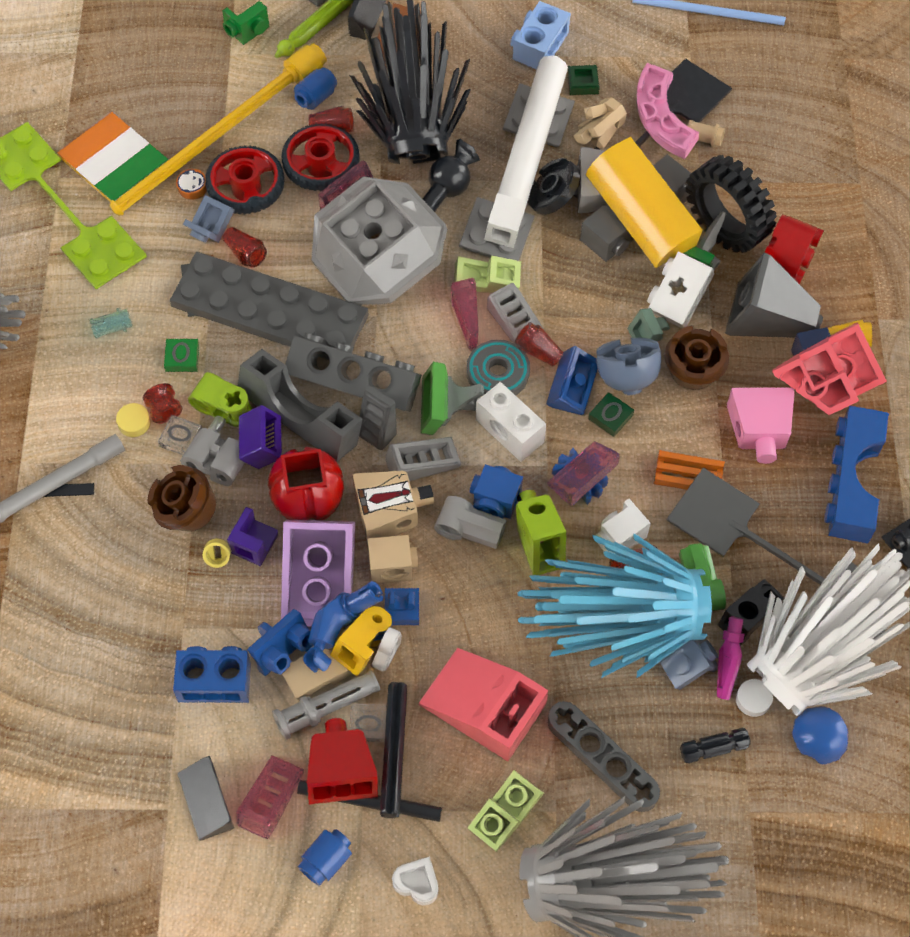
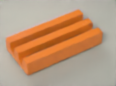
M659 450L654 484L688 490L694 480L664 475L662 472L695 478L703 468L723 479L725 461Z

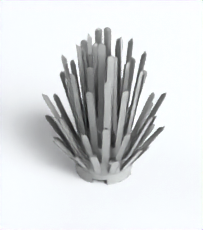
M624 796L577 827L586 818V812L584 811L590 806L589 798L542 844L531 845L532 847L523 850L519 875L520 880L527 879L530 899H523L527 913L533 921H551L575 937H594L577 926L603 937H643L615 927V922L641 928L646 927L647 923L630 917L695 922L693 917L689 915L658 912L706 913L707 909L704 907L667 905V902L699 901L697 898L724 897L725 894L721 891H689L688 889H705L728 885L723 880L709 881L710 876L707 873L717 872L719 866L729 863V858L727 856L687 859L697 856L698 853L720 850V842L684 846L673 845L703 839L707 833L706 831L688 832L697 828L695 823L658 831L660 827L669 825L670 821L680 819L683 812L638 826L630 824L596 839L576 844L642 807L644 800H638L610 816L612 812L624 804Z

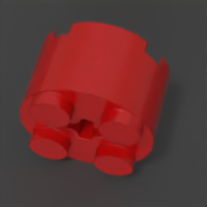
M782 214L764 253L771 255L800 284L806 272L801 270V268L808 269L815 254V249H812L811 246L817 248L824 230Z

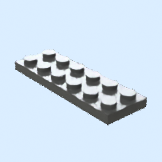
M197 251L170 298V304L173 308L289 347L291 346L293 336L304 338L305 332L324 338L322 344L334 348L335 342L354 347L369 316V311L366 307ZM327 353L319 355L321 358L330 360Z

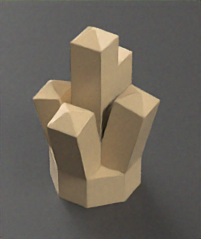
M611 97L605 98L597 105L584 108L587 120L578 125L579 131L573 136L578 145H584L591 140L595 147L599 149L605 148L616 130L625 123L627 113L623 105Z

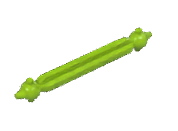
M328 0L290 33L288 39H283L278 43L275 57L291 56L296 47L303 46L351 5L354 0Z

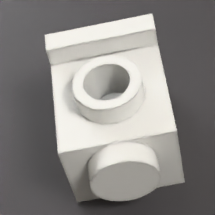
M629 498L624 501L623 509L620 513L614 511L602 521L601 531L596 536L612 543L615 541L631 549L638 544L634 540L633 533L642 539L647 538L651 523ZM598 543L602 550L608 551L604 545Z

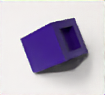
M246 507L227 538L231 554L261 567L278 537V530L255 520L253 509Z

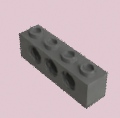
M306 332L304 338L293 336L285 363L289 375L362 398L364 389L370 385L395 401V408L411 412L422 376L413 372L414 365L396 360L395 366L383 363L385 356L366 351L364 357L353 354L354 347L339 342H335L334 348L322 344L324 338ZM322 353H327L330 363L326 369L320 370L317 366V358ZM357 362L360 366V374L356 379L351 380L347 375V368L351 363ZM387 371L391 376V383L387 388L381 389L377 384V377L380 373Z

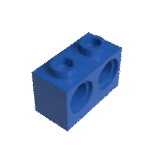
M191 646L186 650H176L173 691L178 703H249L251 661L248 650H242L234 646L224 647L222 650H207L200 646ZM201 668L204 670L197 678L187 677L192 669ZM230 668L239 670V673L233 678L222 677L223 673Z

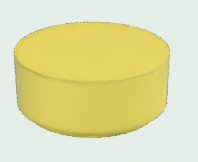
M127 404L116 415L119 430L128 437L143 435L151 424L149 413L141 404Z

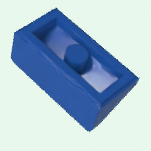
M577 346L564 351L561 355L546 405L555 409L583 415L598 370L597 358Z

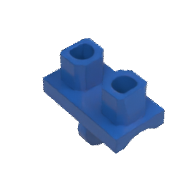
M293 609L273 627L266 622L261 623L258 626V631L262 637L247 650L255 660L257 669L264 676H267L271 671L281 675L290 667L291 659L289 655L296 649L301 652H307L313 645L308 641L310 630L301 613Z

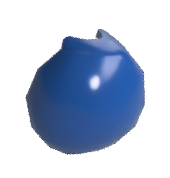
M819 706L805 709L794 720L792 736L802 755L814 758L819 764H828L839 760L847 751L849 733L839 713L830 708Z

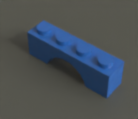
M849 406L845 416H839L835 436H840V444L835 445L832 455V464L837 465L836 474H831L828 486V493L833 494L832 503L827 504L824 518L825 523H830L828 536L868 544L876 530L879 499L869 494L862 487L856 475V465L867 458L878 457L886 442L888 412Z

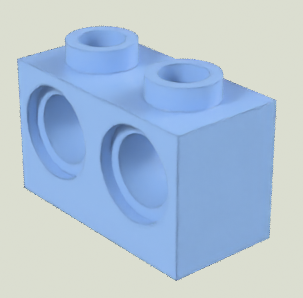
M539 1L534 10H529L526 14L522 28L520 30L517 29L512 36L510 43L513 47L512 60L537 69L541 58L554 56L569 33L571 13Z

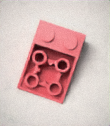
M457 648L420 700L419 705L504 760L509 761L546 706L549 690L516 670Z

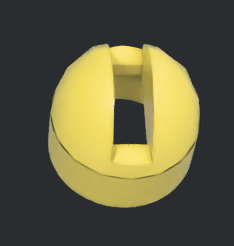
M221 538L208 541L203 550V560L205 563L214 568L223 567L228 563L231 555L228 542ZM215 546H220L221 558H216Z

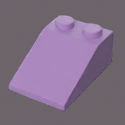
M286 520L283 522L281 619L290 611L296 609L301 613L306 625L312 626L315 614L325 604L342 592L352 593L355 556L354 521Z

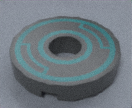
M490 340L481 343L471 352L467 360V379L469 384L473 386L481 383L484 386V394L501 382L514 395H517L526 387L530 376V361L526 353L518 345L506 340ZM501 365L507 371L502 375H495L489 369L492 366Z

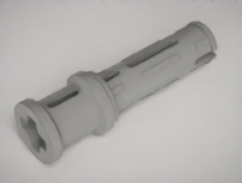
M370 670L366 674L338 685L312 699L310 696H303L300 698L299 703L282 711L275 709L272 713L280 733L287 740L291 738L292 733L306 726H317L321 722V717L348 706L374 692L380 691V686L376 676ZM357 688L356 691H354V692H352V693H350V694H348V695H346V696H344V697H342V698H339V699H337V700H335V701H333V702L331 701L332 699H334V698H336V697H338V696H340V695H343V694H345V693H347V692H349V691H351V690ZM324 704V706L316 709L317 706ZM302 714L301 717L296 718V719H294V720H292V721L289 722L290 719H292V718H294V717H296V716Z

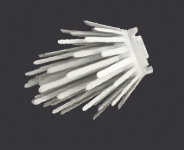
M878 543L851 573L850 570L846 569L856 556L853 547L850 548L842 560L837 562L806 605L807 594L805 591L801 593L785 624L788 612L805 575L804 568L801 566L795 581L792 579L783 604L778 597L774 609L775 595L772 591L770 592L758 651L747 663V666L753 673L756 671L763 678L762 681L765 687L788 710L791 708L796 716L808 706L853 700L856 697L872 695L873 693L863 686L850 689L848 687L885 676L886 673L901 668L893 660L874 667L875 663L870 662L871 658L867 656L910 628V621L905 625L897 623L873 639L910 611V597H904L905 592L910 587V569L907 571L899 570L901 568V562L899 561L902 559L903 554L900 552L896 553V549H893L882 560L872 565L871 559L880 550Z

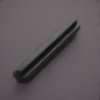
M391 682L388 685L380 815L383 818L395 819L400 816L407 685L403 682Z

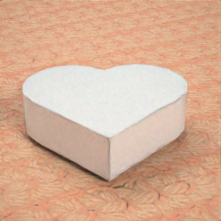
M391 627L387 629L373 660V668L382 672L387 670L401 644L402 634L400 631Z
M430 857L401 865L393 872V887L400 895H411L413 901L420 905H429L436 900L438 896V883Z

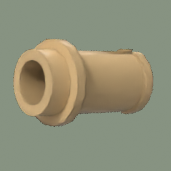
M693 120L689 121L688 127L699 132L698 141L709 143L713 148L715 145L721 146L725 128H721L720 124L712 126L694 122Z

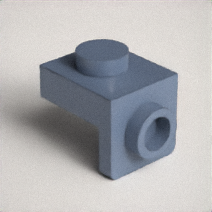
M205 195L192 222L185 219L183 225L192 229L189 234L190 236L204 243L207 242L208 238L219 243L235 210Z
M689 640L663 659L660 664L675 689L681 690L706 672L718 670V663L715 660L718 658V654L708 640Z

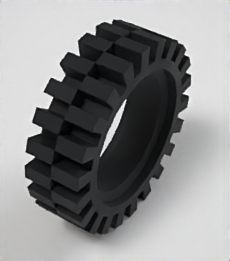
M718 155L709 159L687 178L686 183L688 185L685 187V192L690 194L686 197L687 202L694 204L690 210L692 214L699 215V218L696 220L699 226L704 223L707 227L704 230L705 233L714 219L722 211L725 212V218L717 235L716 243L719 244L723 241V248L729 250L732 247L733 252L738 253L741 251L746 253L774 231L773 228L776 226L774 219L777 216L776 212L770 209L775 205L773 200L765 198L770 194L768 189L761 190L759 187L762 183L759 177L756 179L751 177L753 170L749 167L743 170V162L739 160L734 162L731 156L724 158L723 155ZM715 184L722 187L734 198L742 210L746 224L738 221L724 207L716 191Z

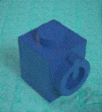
M485 464L481 476L475 474L471 483L470 493L474 494L473 507L502 519L504 517L511 519L518 502L517 496L522 492L523 476L514 474L502 466L493 467Z

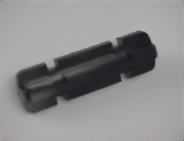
M745 728L731 730L732 733L730 734L723 732L699 738L698 742L695 740L683 742L680 747L682 759L685 763L699 761L700 757L707 759L731 753L733 749L736 751L747 749L751 744L748 731Z

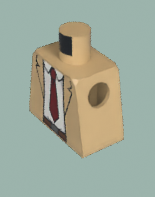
M406 471L352 474L354 492L367 545L368 538L390 537L418 525L417 507L434 504L431 485L411 488Z

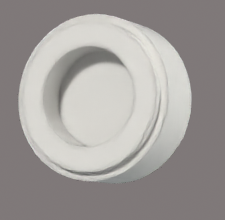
M750 679L739 687L736 694V704L744 714L758 717L769 710L773 701V694L765 687L763 681Z

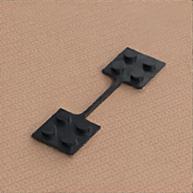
M685 58L672 71L673 80L667 91V104L670 112L681 115L689 121L693 120L700 123L732 91V88ZM646 131L635 142L638 147L650 137L649 133ZM578 188L573 195L578 198Z

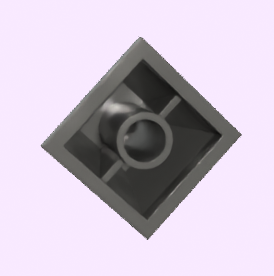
M763 253L737 284L725 334L730 336L795 338L797 333L820 328L823 321V316L819 314L821 305L771 255Z

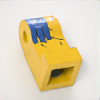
M378 606L366 609L338 638L330 656L354 675L358 676L365 669L374 653L370 648L378 646L387 629L391 627L392 618L390 614Z

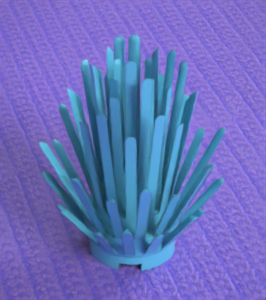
M634 533V540L645 547L642 548L643 554L615 541L612 543L599 536L592 535L595 542L604 545L605 549L608 550L603 552L605 557L626 564L624 569L568 559V562L546 559L545 561L549 565L556 566V568L606 576L561 572L560 577L530 575L531 580L536 582L600 587H538L540 590H520L517 595L526 599H559V602H538L535 605L537 611H558V613L536 615L535 617H520L518 622L522 624H540L539 626L582 625L530 632L526 638L576 635L559 638L557 644H564L563 647L565 649L552 651L549 657L611 645V650L614 652L592 660L589 665L593 667L619 656H624L621 660L613 663L611 668L605 670L601 678L645 657L644 662L647 664L637 671L636 678H638L689 640L706 639L707 634L702 633L703 624L711 623L712 615L710 586H703L700 577L701 575H706L703 569H687Z

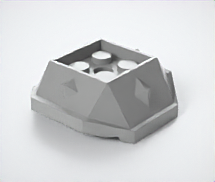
M361 177L315 214L312 262L345 301L360 306L363 304H388L395 301L440 264L444 239H446L448 229L440 217L408 183ZM375 234H381L375 239H370Z

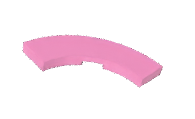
M647 63L642 70L637 86V109L640 120L649 135L659 145L672 154L686 159L699 139V132L686 126L669 110L667 91L673 80V72Z

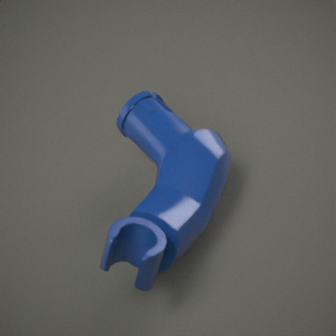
M370 581L351 594L342 592L317 611L308 639L309 643L314 647L309 649L303 657L304 663L314 673L318 671V668L321 671H326L329 668L331 659L323 650L334 646L341 628L351 625L363 611L383 601L384 596L381 595L383 592L376 582Z

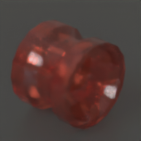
M162 383L149 388L142 397L145 406L151 409L150 416L155 423L170 422L177 418L183 410L180 401L174 398L175 391L170 384Z

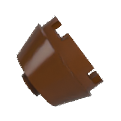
M687 326L676 332L669 340L665 348V362L677 384L686 389L700 390L708 387L723 376L729 365V353L724 338L717 331L710 329L709 332L703 329H693L694 326Z
M186 465L171 467L173 472L167 474L161 481L156 479L153 482L148 493L147 502L152 507L154 519L161 527L178 531H197L204 527L215 513V494L206 475L202 471Z

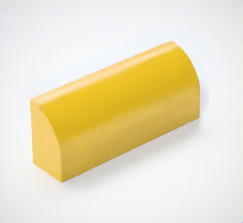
M631 136L604 151L590 165L586 176L655 268L667 263L670 257L674 259L678 251L685 253L697 246L702 228Z

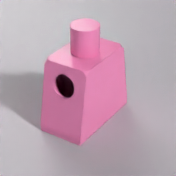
M793 388L731 389L727 408L738 446L741 449H756V457L759 463L767 464L776 461V449L786 448L792 428Z

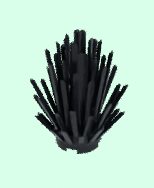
M407 0L408 15L402 16L400 9L397 7L393 9L392 4L388 1L382 7L384 15L382 16L383 28L379 25L384 57L378 37L371 38L369 30L364 27L368 50L378 84L372 83L361 61H358V67L371 95L366 91L363 84L357 81L355 76L349 75L363 100L356 98L357 103L362 108V110H356V112L387 148L389 162L400 164V158L412 160L413 164L434 162L441 158V153L448 156L447 142L466 109L465 106L468 102L466 100L471 89L464 91L452 116L470 59L464 62L460 77L459 68L454 70L441 115L442 92L449 51L445 49L447 20L442 24L441 47L440 33L436 32L434 34L432 82L431 22L428 24L426 2H421L420 14L419 3L414 6L413 0Z

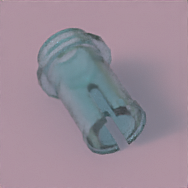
M119 307L116 308V312L89 319L95 338L97 339L100 336L120 330L128 332L127 328L133 327L127 308L121 310Z

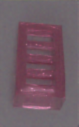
M469 278L452 283L450 302L468 349L473 351L477 347L479 333L475 279Z
M271 755L236 811L237 825L262 838L269 839L304 773V769ZM274 772L289 780L285 783L271 775ZM267 785L275 790L280 791L281 793L278 795L274 792L265 789V787ZM261 799L265 802L272 804L273 806L272 808H270L266 805L259 803L258 800Z

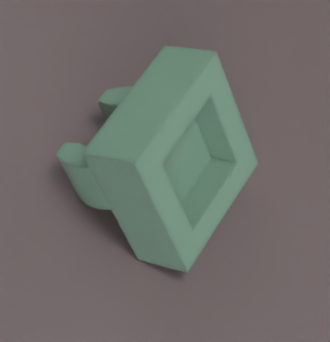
M651 308L639 310L627 329L632 338H648L658 342L663 339L662 331L669 330L670 326L665 317L655 318Z

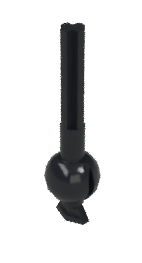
M457 139L454 156L441 157L431 165L429 170V183L431 187L422 199L434 212H436L446 197L458 196L467 189L470 183V170L467 166L480 161L474 147L462 139Z

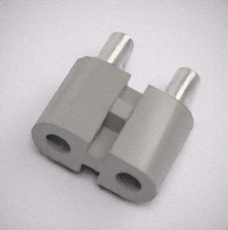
M216 416L208 429L201 428L180 462L182 465L196 468L204 474L210 475L211 481L224 486H230L245 462L239 459V439L235 440L230 437L226 440L221 439L219 432L226 421L223 417Z

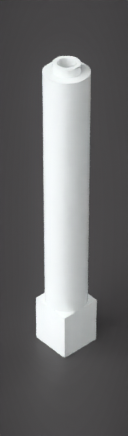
M545 56L539 61L503 179L490 214L484 240L511 248L515 246L568 70L567 64L557 56Z

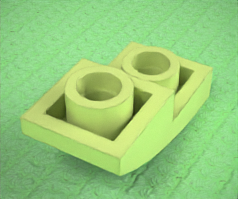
M513 770L495 796L486 802L468 826V829L492 849L498 851L544 793L517 771Z

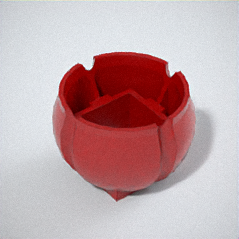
M305 447L303 451L291 449L282 454L271 468L268 477L271 502L276 510L288 520L315 519L323 521L336 511L344 493L342 470L336 460L321 449L314 447ZM314 468L321 469L323 482L289 487L287 473Z

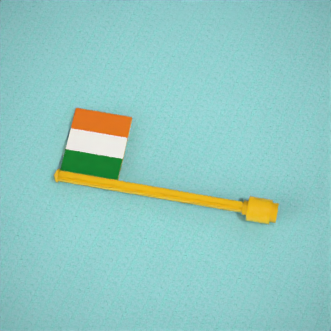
M315 43L304 45L283 62L284 69L282 74L170 159L166 158L113 112L57 152V155L110 202L111 210L116 215L122 216L126 209L290 83L298 84L315 69L323 68V65L327 62L326 55Z

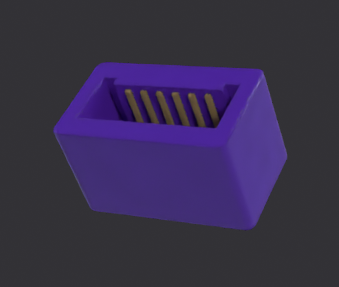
M260 405L239 416V459L257 469L276 462L282 455L281 416Z

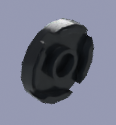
M559 158L549 162L538 172L541 176L537 181L534 180L527 203L538 214L547 215L556 212L576 192L581 179L580 169L566 158Z

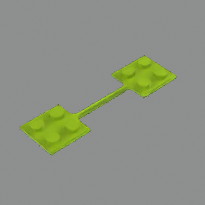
M27 121L0 138V180L10 192L30 180H35L80 230L79 236L60 247L61 250L95 289H98L145 259L147 255L112 215L93 227H86L79 221L42 179V173L60 162L61 158Z

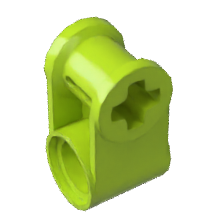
M206 372L188 397L189 404L197 411L212 417L221 416L227 424L233 427H239L240 415L252 410L248 394L243 388L229 383L210 372Z

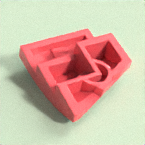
M858 323L814 344L772 370L775 377L788 384L797 393L810 400L828 415L858 402V395L887 382Z

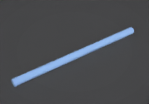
M632 0V3L777 25H784L786 18L777 15L676 0Z

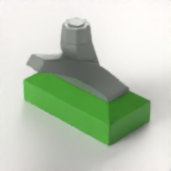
M432 362L422 376L421 433L434 435L441 426H445L451 416L458 410L476 411V401L481 398L480 396L484 395V386L481 383L466 387L458 386L454 383L452 377L448 376L445 364Z

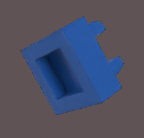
M385 588V610L392 618V625H419V588Z

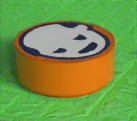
M187 169L181 172L176 180L179 194L190 200L201 198L207 192L205 174L198 169Z

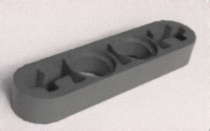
M562 701L552 706L548 716V727L563 744L620 798L625 796V802L628 805L638 801L635 797L637 789L631 783H629L627 789L623 787L630 779L632 773H634L637 777L634 778L633 783L641 790L645 787L649 788L650 793L648 797L651 799L642 798L641 800H644V803L636 811L646 812L655 807L660 796V788L655 779L574 704ZM558 713L562 716H565L567 713L570 714V724L576 730L580 724L584 726L578 730L574 739L570 737L573 729L567 723L557 724ZM587 735L596 737L600 743V748L595 752H586L580 746L581 738ZM611 760L623 762L626 766L625 775L622 777L611 776L606 769L607 763Z

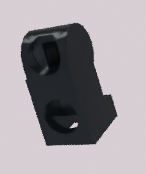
M764 579L755 587H751L725 610L718 626L724 631L728 629L729 617L744 619L741 632L744 633L743 643H740L741 646L764 623L770 592L772 591L775 595L773 609L777 598L779 597L783 604L785 597Z

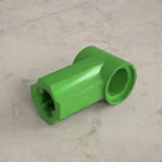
M699 543L681 549L679 553L681 565L687 569H703L706 575H701L700 577L703 586H710L712 611L724 610L726 608L725 589L721 579L716 577L709 546Z

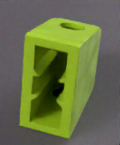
M534 490L522 491L517 496V531L533 575H542L560 570L562 568L551 566L545 561L546 559L566 561V530L549 495L545 494L537 497Z

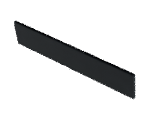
M94 483L64 484L43 497L94 495Z

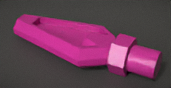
M729 617L728 629L723 632L725 642L719 649L717 697L725 700H730L743 657L740 643H743L744 633H741L744 619Z

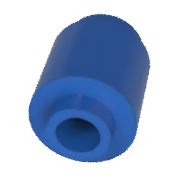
M327 68L312 71L295 85L294 96L296 102L303 108L315 109L334 93L337 86L334 74Z
M324 829L301 856L302 862L297 867L317 886H320L324 881L329 882L352 855L348 849L351 842L337 829H334L332 833Z

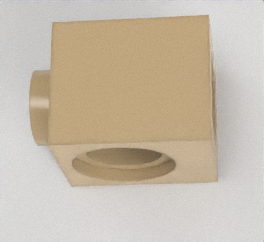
M409 535L368 538L371 581L383 583L412 580V568L418 567L417 547H410Z

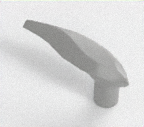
M722 211L714 219L704 234L698 248L710 252L716 243L717 235L725 218V212ZM714 257L712 264L713 271L721 262L716 257Z

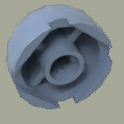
M631 338V344L621 345L620 339L603 344L596 351L599 375L609 387L622 391L625 395L641 393L642 389L648 387L657 379L661 369L662 357L659 343L648 338Z

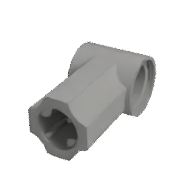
M448 496L434 529L441 536L451 540H461L463 537L497 549L503 537L507 520L476 510L470 502L461 497Z

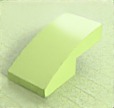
M491 255L489 261L485 262L458 256L455 262L453 289L493 293L510 283H514L519 289L521 261Z

